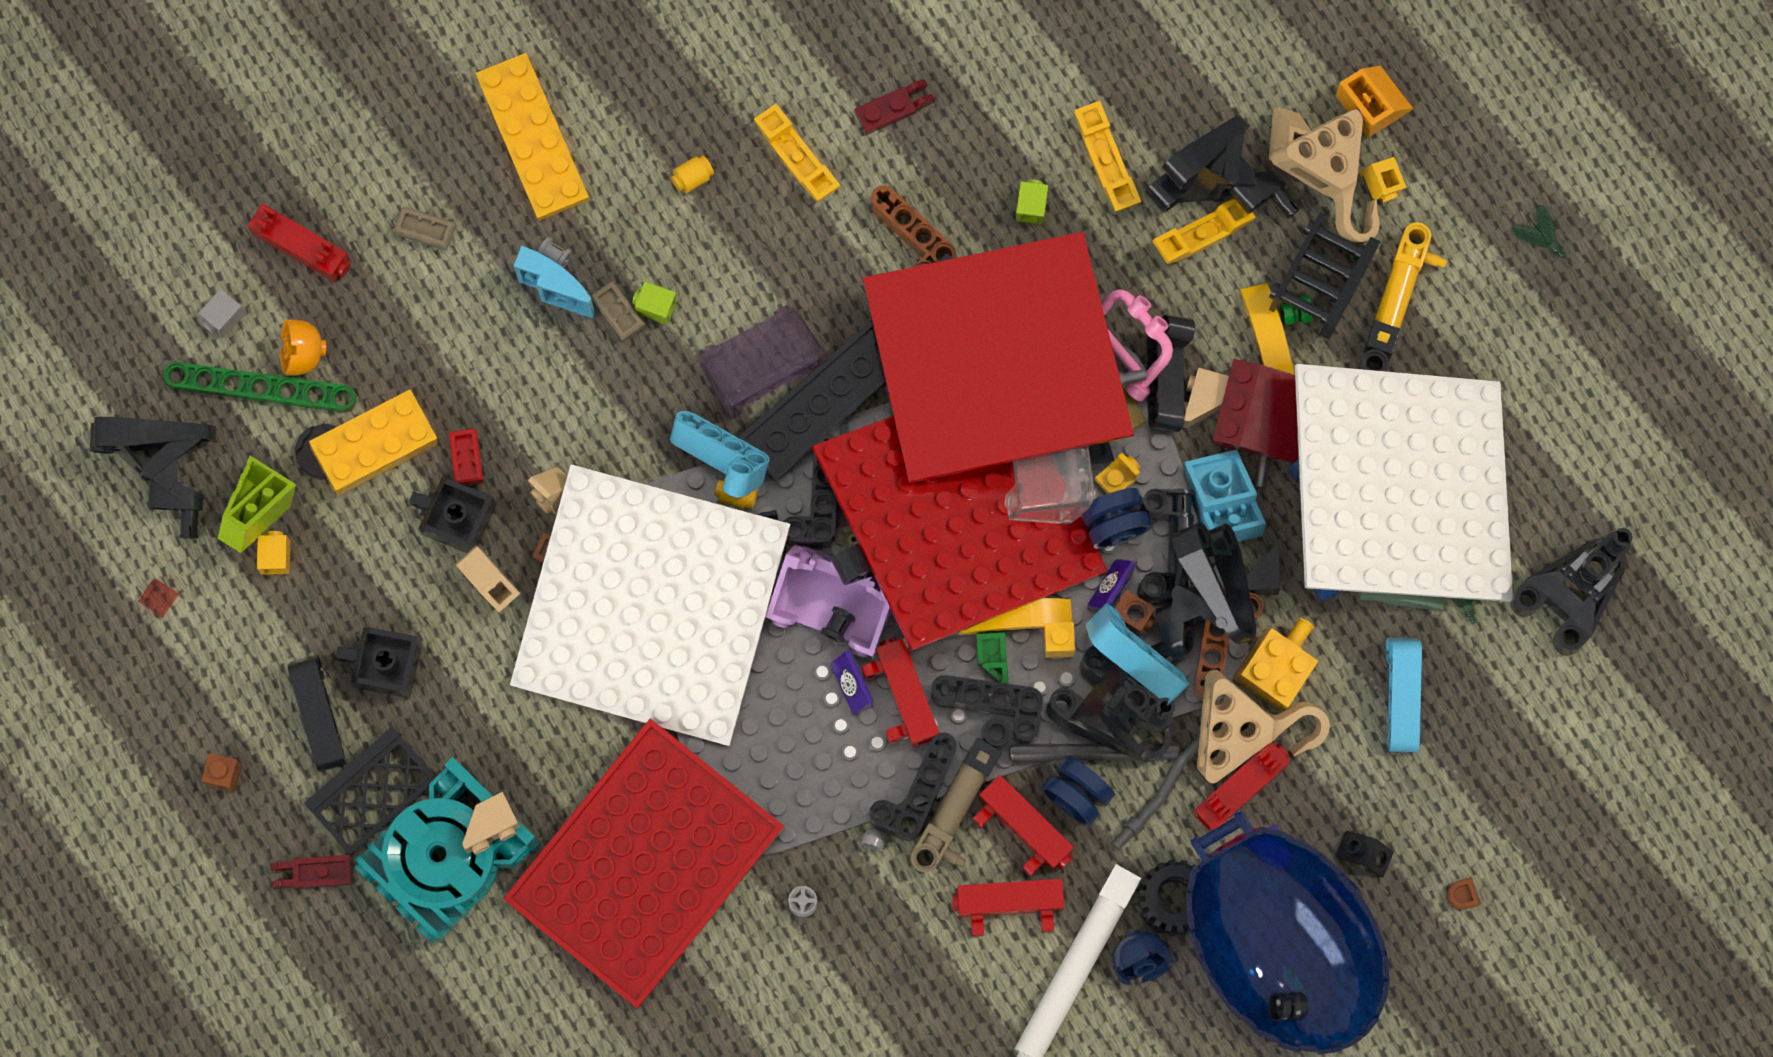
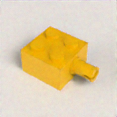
M1299 617L1287 637H1284L1273 628L1262 632L1232 679L1276 710L1281 711L1288 708L1318 662L1317 659L1305 652L1301 647L1314 629V626L1309 621Z

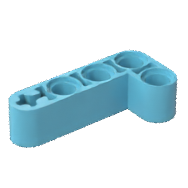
M680 411L676 414L670 436L671 443L726 474L723 485L725 493L733 497H744L762 486L769 464V456L766 453L695 413Z
M1105 604L1086 623L1088 635L1093 645L1158 698H1169L1168 703L1170 704L1190 685L1187 677L1178 668L1126 628L1123 617L1111 605Z
M1387 637L1386 651H1389V654H1386V661L1389 664L1388 751L1418 752L1421 708V641L1417 638Z

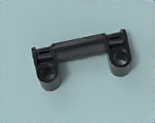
M1155 488L1147 491L1142 498L1144 503L1139 511L1147 512L1150 520H1169L1168 573L1150 572L1144 576L1137 588L1139 597L1148 603L1169 604L1173 601L1171 592L1175 587L1178 558L1173 546L1172 535L1179 530L1194 525V515L1191 513L1192 498L1194 497L1193 490ZM1147 500H1157L1160 504V509H1151L1147 504ZM1186 580L1184 587H1190V581L1192 580ZM1151 581L1157 584L1158 593H1150L1146 589V582Z

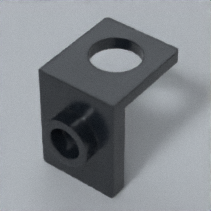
M1346 831L1335 856L1338 859L1365 866L1383 878L1394 851L1378 839ZM1382 851L1383 861L1381 865L1377 867L1376 858L1377 855Z

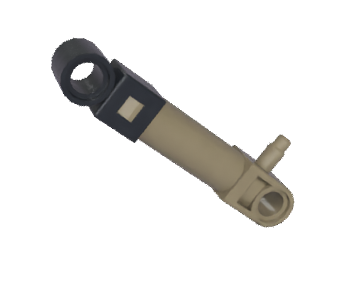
M999 717L986 721L981 730L983 739L976 738L962 761L963 764L910 852V863L916 870L930 872L938 866L942 858L959 867L964 866L966 860L948 847L982 784L989 777L1002 754V751L997 749L998 746L1006 744L1011 738L1012 728L1005 719ZM993 724H999L1003 727L1004 735L1002 739L996 741L990 737L989 729ZM923 849L929 850L932 854V861L927 866H921L917 862V854Z

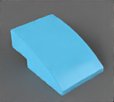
M521 246L514 264L518 281L537 288L542 302L593 319L595 316L593 303L583 286L568 271L550 258Z
M1237 450L1184 462L1189 490L1194 491L1192 501L1199 522L1203 523L1208 530L1225 523L1229 524L1235 532L1238 542L1263 536L1266 523L1256 503L1257 493Z

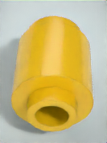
M704 155L699 158L695 156L673 169L674 176L671 177V180L678 191L683 190L685 193H689L708 182L710 177L714 175V170Z
M718 481L714 496L719 497L718 503L727 506L732 504L735 508L743 511L746 508L753 509L758 488L747 496L733 497L724 492V481Z

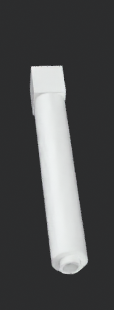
M1117 864L1115 865L1014 1050L1018 1052L1017 1057H1044L1141 880L1140 877Z

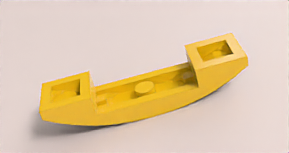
M1097 101L1074 110L1088 155L1115 213L1141 203L1132 177H1129L1109 129L1110 124L1101 102Z
M777 104L754 118V122L770 146L796 180L817 202H820L841 187L825 165L822 166L796 133L792 123Z
M1231 199L1220 205L1216 211L1178 230L1174 228L1156 237L1152 242L1166 263L1170 264L1188 258L1218 243L1252 222L1256 216L1253 212L1247 214L1235 199Z
M1264 283L1240 289L1262 365L1294 374L1277 308L1274 312L1269 310L1273 300L1269 298L1271 291L1268 284Z
M1042 598L960 631L958 634L973 635L987 633V631L1044 628L1045 623L1072 622L1071 599Z

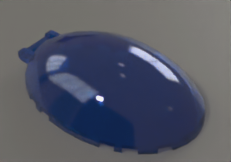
M1242 810L1236 812L1234 818L1200 838L1196 836L1191 839V844L1201 861L1191 870L1186 892V915L1190 929L1189 934L1197 951L1198 960L1207 978L1227 1008L1239 1020H1243L1258 1036H1264L1277 1043L1278 1047L1297 1053L1299 1051L1317 1052V1055L1335 1053L1356 1044L1365 1037L1378 1022L1387 1001L1390 982L1389 961L1384 939L1374 916L1359 891L1346 875L1328 857L1307 842L1282 831L1265 827L1254 829ZM1239 828L1243 830V834L1231 839L1213 852H1208V846ZM1275 992H1285L1287 995L1290 992L1304 993L1308 1000V1014L1303 1021H1291L1290 1019L1279 1022L1273 1021L1268 1012L1270 995Z

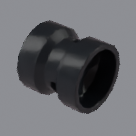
M1285 992L1272 993L1268 1000L1269 1016L1275 1022L1288 1019L1291 1021H1303L1308 1014L1307 997L1302 992H1290L1288 995Z

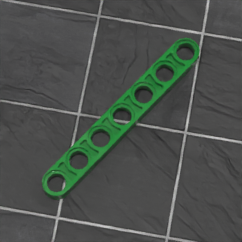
M180 362L169 364L164 371L166 383L172 389L335 412H349L357 403V397L353 389L342 384ZM174 370H183L185 377L182 382L173 383L170 381V375ZM209 373L212 375L213 380L209 386L202 387L198 385V378L201 374ZM231 377L240 379V386L234 391L225 388L226 381ZM258 381L268 383V389L263 394H255L253 392V386ZM293 385L296 388V392L292 397L284 398L280 395L283 386ZM314 388H319L323 391V397L318 402H312L308 399L309 392ZM341 392H347L351 395L350 402L345 406H340L336 403V397Z

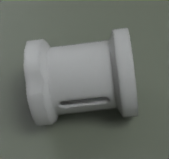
M547 237L537 252L565 268L573 252L570 249L565 250L552 242L553 239Z

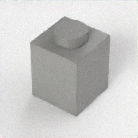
M220 289L198 314L203 320L201 326L213 336L218 333L224 338L243 318L246 312L238 302Z

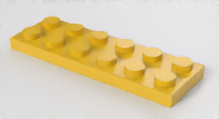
M527 53L475 73L538 221L589 201V196Z

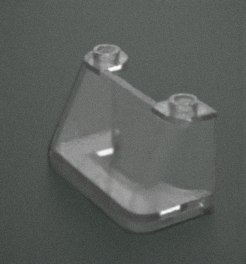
M1088 446L1013 461L1016 485L1005 496V507L1008 509L1009 520L1071 524L1092 505L1094 485Z

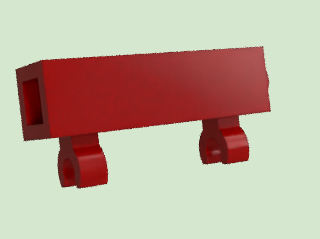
M263 203L247 225L252 235L334 283L337 282L339 277L343 278L350 269V258L346 251Z
M895 637L883 640L879 643L880 647L876 648V655L879 661L861 666V671L865 681L884 673L903 724L886 730L889 744L906 737L909 738L912 748L929 743L940 732L903 638L896 640Z
M1273 742L1269 743L1194 810L1193 815L1213 835L1290 764V761L1287 759L1289 757L1288 752L1280 744L1274 745Z
M1001 775L995 778L979 794V800L985 807L973 817V821L982 828L996 815L1035 854L1023 866V870L1030 877L1043 864L1052 871L1057 867L1062 870L1074 858L1071 855L1074 847Z
M1062 879L958 885L957 893L952 894L953 911H959V918L971 917L972 937L984 936V916L1040 913L1042 932H1053V912L1064 910Z

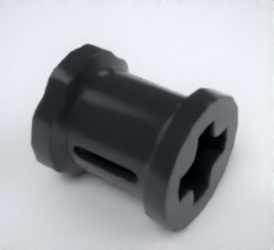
M833 606V614L826 627H822L820 632L825 637L843 644L845 640L843 636L850 623H854L856 618L848 611Z

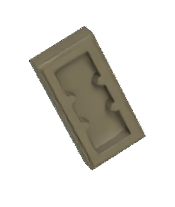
M402 206L393 232L394 235L447 251L456 224L455 222Z
M611 281L590 296L593 303L622 342L646 327L614 281Z

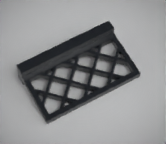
M391 727L304 804L346 852L352 855L423 793L436 776L396 730ZM399 744L407 752V765L389 764L390 752ZM386 756V764L378 763ZM410 757L418 766L410 765ZM373 767H386L385 784L367 783L368 771ZM389 768L406 769L405 785L388 784ZM409 769H422L429 779L421 786H408ZM365 774L364 783H355ZM351 786H364L363 803L345 802L346 790ZM367 787L384 788L383 805L366 804ZM388 788L405 789L404 801L399 806L386 805ZM408 789H415L416 791L407 798ZM342 795V802H333ZM329 805H341V823L328 822L321 812ZM345 806L362 807L361 824L344 823ZM366 807L383 808L382 820L377 825L364 824ZM386 808L394 809L386 816ZM331 825L340 826V835ZM344 826L361 827L360 840L352 847L343 839ZM364 827L372 828L364 835Z

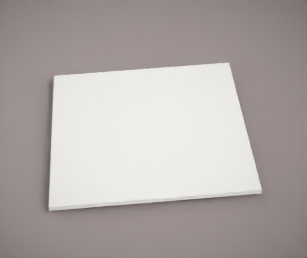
M1296 364L1295 380L1305 588L1511 602L1513 589L1500 382Z
M570 465L510 685L647 723L651 718L662 728L730 746L791 524Z

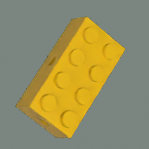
M410 389L309 441V444L333 491L338 497L436 446L437 437Z

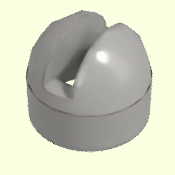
M871 828L864 833L861 844L876 851H883L885 834L880 829Z

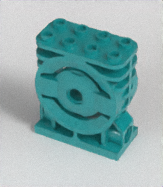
M453 757L444 765L446 768L429 784V799L417 802L402 811L386 831L383 830L380 833L381 836L373 844L370 843L367 846L369 849L361 857L358 855L355 858L358 864L354 868L368 882L372 883L376 880L379 884L375 888L390 903L396 900L399 904L395 908L411 924L417 920L420 924L416 928L431 943L435 940L441 943L444 940L443 937L450 930L453 931L457 927L456 924L463 917L466 918L469 915L468 912L483 900L495 882L498 868H515L530 852L533 853L540 846L535 836L518 821L520 828L515 830L516 835L504 841L497 839L489 843L490 847L487 850L476 854L475 864L483 870L480 877L470 868L472 852L468 854L462 845L465 834L458 827L451 823L440 821L425 824L421 820L425 817L429 819L444 817L453 819L468 829L474 810L458 801L467 792H470L479 803L493 797ZM402 837L408 842L405 852L406 864L416 880L431 888L453 886L462 896L456 899L448 890L432 892L412 883L402 867V845L400 844ZM440 848L445 849L447 853L445 859L441 862H434L432 860L433 852ZM502 855L506 860H499V856Z

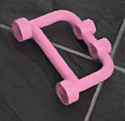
M1114 290L1101 302L1104 316L1117 301H1123L1128 306L1127 310L1130 315L1140 320L1146 327L1145 332L1147 335L1157 340L1162 349L1159 358L1145 372L1146 380L1126 385V390L1131 397L1138 401H1143L1150 393L1149 385L1172 358V342L1165 333L1169 326L1160 316H1155L1153 319L1147 311L1150 309L1151 304L1145 297L1139 295L1135 298L1128 291ZM1108 330L1116 357L1129 372L1141 370V367Z

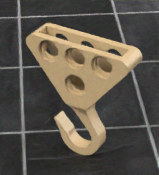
M1355 109L1334 117L1276 149L1271 154V161L1275 166L1320 193L1331 197L1335 202V224L1339 235L1359 245L1368 242L1370 237L1375 238L1379 231L1380 220L1377 211V199H1374L1366 204L1365 227L1362 234L1354 230L1350 221L1353 194L1357 183L1363 115L1359 110Z
M1211 670L1205 677L1197 769L1208 782L1217 783L1275 740L1304 715H1314L1317 725L1313 733L1304 737L1289 750L1293 756H1296L1306 750L1314 749L1324 742L1329 733V719L1317 705L1310 702L1297 703L1278 715H1272L1260 707L1221 672ZM1225 694L1223 701L1215 704L1216 699L1220 695ZM1222 722V726L1218 730L1213 731L1215 724ZM1250 722L1247 729L1240 731L1244 723ZM1220 749L1216 757L1210 758L1213 751Z

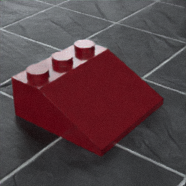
M1233 359L1213 437L1215 444L1222 448L1290 463L1296 462L1299 459L1295 375L1261 364Z

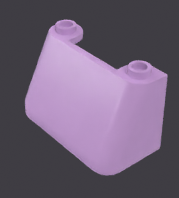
M794 545L785 556L765 617L771 619L774 625L783 628L798 622L821 630L829 622L833 614V606L848 611L856 618L854 623H850L843 636L845 640L849 641L848 645L852 648V652L861 657H868V655L873 657L891 613L889 604L875 576L844 585L831 562L833 555L811 547Z

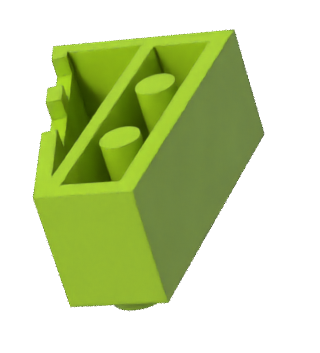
M249 456L247 465L223 514L218 539L242 553L291 507L296 484L254 457Z

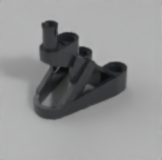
M1240 114L1173 155L1162 166L1166 173L1154 181L1145 191L1162 213L1169 211L1179 202L1212 200L1214 202H1222L1235 199L1247 214L1252 213L1270 199L1277 204L1288 219L1302 208L1284 188L1286 183L1277 172L1254 173V170L1241 156L1244 133L1249 128V124Z
M94 417V423H91L89 451L93 453L118 454L139 474L141 480L149 482L148 508L181 511L179 538H188L189 527L190 539H198V511H203V496L177 481L178 458L192 449L198 442L216 441V426L124 417ZM161 448L144 464L133 453L135 451Z
M1199 522L1173 533L1172 542L1178 558L1175 587L1171 592L1173 601L1156 609L1155 617L1163 641L1150 647L1164 658L1171 657L1172 659H1177L1187 655L1193 648L1196 624L1204 620L1209 621L1218 628L1224 629L1229 638L1236 644H1242L1254 639L1256 636V622L1241 549L1232 527L1225 523L1208 530L1203 523ZM1215 565H1216V567H1217V569H1218V572H1219L1220 577H1221V579H1222V582H1223V584H1224V587H1225V590H1226L1227 595H1228V597H1229V600H1228V598H1227V596H1226V594H1225V592H1224V590H1223V587H1222V585H1221V583H1220V581H1219V579H1218V576H1217V574H1216V572H1215V570H1214V566H1215ZM1186 580H1192L1194 583L1193 587H1184Z
M1619 528L1617 531L1608 534L1605 538L1590 540L1582 545V547L1531 575L1514 592L1510 602L1511 609L1518 616L1528 617L1545 603L1565 621L1553 636L1555 650L1561 655L1569 656L1575 654L1593 635L1618 582L1625 572L1626 554L1630 549L1633 538L1632 533L1627 528ZM1592 561L1598 562L1602 566V572L1595 573L1592 571L1589 563ZM1618 565V569H1617V571L1614 573L1613 570H1614L1615 567ZM1566 578L1588 596L1584 602L1562 583ZM1520 595L1531 597L1533 605H1523L1520 602ZM1603 597L1600 605L1598 606L1595 612L1596 603ZM1569 633L1573 635L1576 641L1575 645L1566 644L1563 641V634Z
M1094 645L1090 646L1080 662V671L1086 679L1095 684L1094 688L1085 699L1069 688L1055 690L1046 706L1048 717L1064 730L1142 762L1158 760L1166 753L1171 743L1169 726L1174 718V702L1172 701L1169 704V698L1165 697L1159 699L1149 690L1138 685L1131 675L1100 652ZM1097 658L1102 662L1103 666L1094 667L1089 659ZM1115 684L1120 685V688L1106 706L1101 705V702ZM1133 697L1139 707L1131 705L1128 698ZM1056 702H1066L1069 706V709H1059L1056 706ZM1099 715L1113 737L1077 719ZM1134 725L1154 733L1161 732L1163 745L1158 751L1152 753L1144 752L1129 733Z

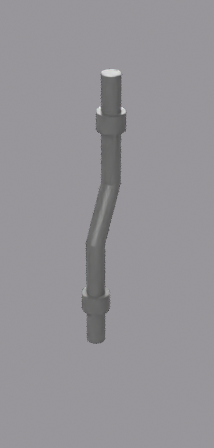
M1222 722L1215 724L1213 731L1218 730L1222 726ZM1200 730L1195 734V739L1173 761L1157 794L1136 817L1132 816L1124 824L1125 828L1111 842V845L1116 850L1120 851L1133 836H1138L1144 829V824L1166 802L1182 769L1198 753Z

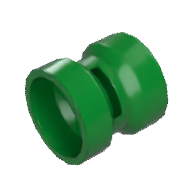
M1309 295L1299 296L1311 303ZM1280 300V312L1284 327L1292 326L1295 322L1300 321L1303 324L1313 322V316Z

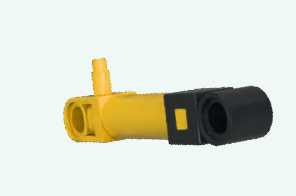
M1411 223L1406 227L1401 237L1392 264V270L1375 320L1370 329L1363 350L1364 355L1361 358L1358 369L1369 370L1366 363L1375 362L1380 367L1379 371H1387L1423 262L1436 267L1444 268L1446 266V259L1427 252L1431 241V232L1423 223ZM1413 235L1418 236L1422 243L1414 244L1410 241L1409 237Z

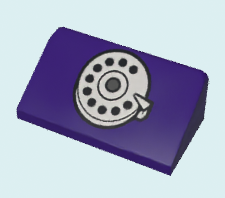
M1116 559L1089 601L1088 607L1098 612L1105 604L1113 606L1133 574L1136 566L1135 563L1129 560Z
M847 650L831 663V668L852 713L858 714L873 707V698L851 651Z

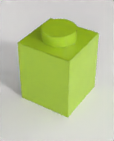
M1033 179L1027 180V182L1021 181L1016 212L1017 222L1043 225L1048 185Z
M644 281L642 289L637 288L632 304L635 305V311L638 315L668 325L677 303V295L674 291Z

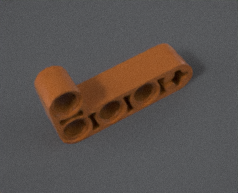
M882 185L873 190L871 195V209L873 213L922 257L915 266L938 262L939 260L936 256L939 253H948L952 259L956 258L955 247L892 188ZM888 199V205L885 202L878 204V200L884 201ZM904 215L909 217L911 221L908 224L902 225L896 219ZM920 234H926L931 240L928 243H920L916 237Z
M1223 588V590H1224V592H1225V594H1226V596H1227V598H1228V600H1229V597H1228V595H1227V592H1226L1225 588ZM1250 593L1251 603L1256 607L1257 611L1254 613L1256 622L1262 613L1263 602L1258 595ZM1204 620L1194 681V694L1201 701H1203L1204 686L1202 685L1205 683L1206 674L1211 670H1218L1224 674L1229 636L1224 629V635L1221 637H1214L1210 634L1209 628L1214 624L1207 620ZM1208 653H1214L1218 656L1219 663L1210 665L1205 661L1204 656Z

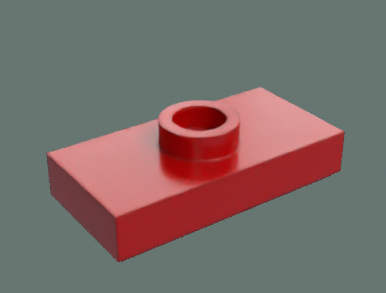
M477 428L448 432L454 481L465 486L484 483Z

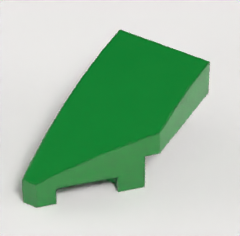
M1005 632L976 634L978 663L1000 683L1009 684Z

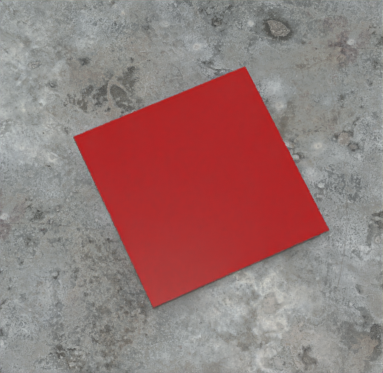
M1084 232L863 277L909 483L1134 436Z
M894 416L813 445L812 447L911 651L1109 571L1098 549L1093 548L1089 531L1050 454L909 483Z

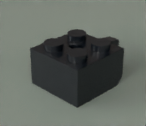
M441 478L435 493L430 492L428 496L413 491L409 500L411 506L421 509L420 516L423 517V520L418 528L421 535L465 553H468L475 545H479L496 507L492 496L447 478ZM459 512L462 513V518L453 520L452 515H458Z
M363 627L360 644L354 643L353 649L338 646L335 658L337 661L350 663L349 669L353 670L351 684L354 688L410 699L423 643L418 636ZM387 657H389L392 663L383 667L381 662H386Z

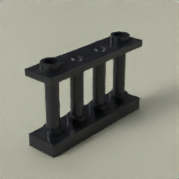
M1320 212L1316 221L1310 219L1303 234L1307 235L1282 284L1276 283L1269 295V298L1273 300L1269 310L1274 312L1281 300L1319 319V323L1324 325L1320 336L1330 340L1381 241L1370 237L1366 246L1363 244L1358 246L1320 227L1325 217V213ZM1314 237L1353 255V259L1357 260L1355 267L1351 265L1347 267L1309 248ZM1303 258L1343 277L1342 280L1346 282L1344 288L1338 286L1336 289L1298 270ZM1293 279L1331 298V302L1335 303L1332 310L1328 308L1324 310L1286 291L1291 280Z

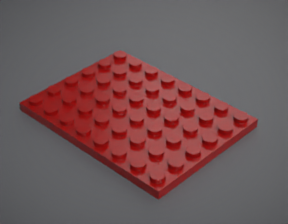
M650 718L503 899L634 1007L639 1009L785 826Z

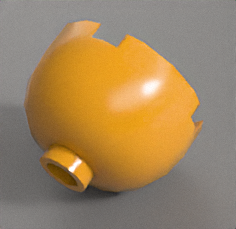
M284 320L280 340H284L283 351L280 349L282 372L290 376L305 375L318 366L320 357H325L326 341L321 340L320 333L313 324L303 320Z

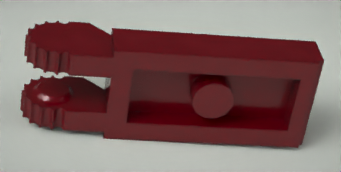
M925 79L911 83L906 88H899L854 108V112L865 134L869 135L916 114V111L935 102L932 94L920 97L913 103L909 97L923 91L928 86Z
M352 855L293 859V861L271 863V870L275 872L293 870V879H277L272 881L273 889H305L353 885Z

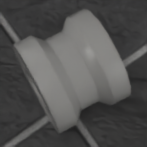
M798 886L789 894V908L793 914L803 918L815 912L818 904L817 896L810 887Z

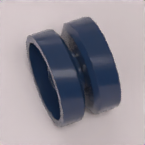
M1127 488L1108 493L1092 500L1080 509L1084 523L1088 526H1094L1089 533L1093 548L1104 549L1133 540L1151 530L1152 523L1148 513L1141 510L1138 511L1144 503L1138 488Z
M1066 755L1057 766L1060 777L1050 775L1041 786V790L1063 812L1084 826L1090 827L1100 815L1095 805L1106 807L1115 796V792L1090 768L1075 758Z

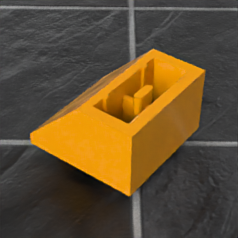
M1381 66L1360 69L1341 81L1336 92V98L1347 112L1356 109L1362 113V132L1367 138L1413 110V107Z

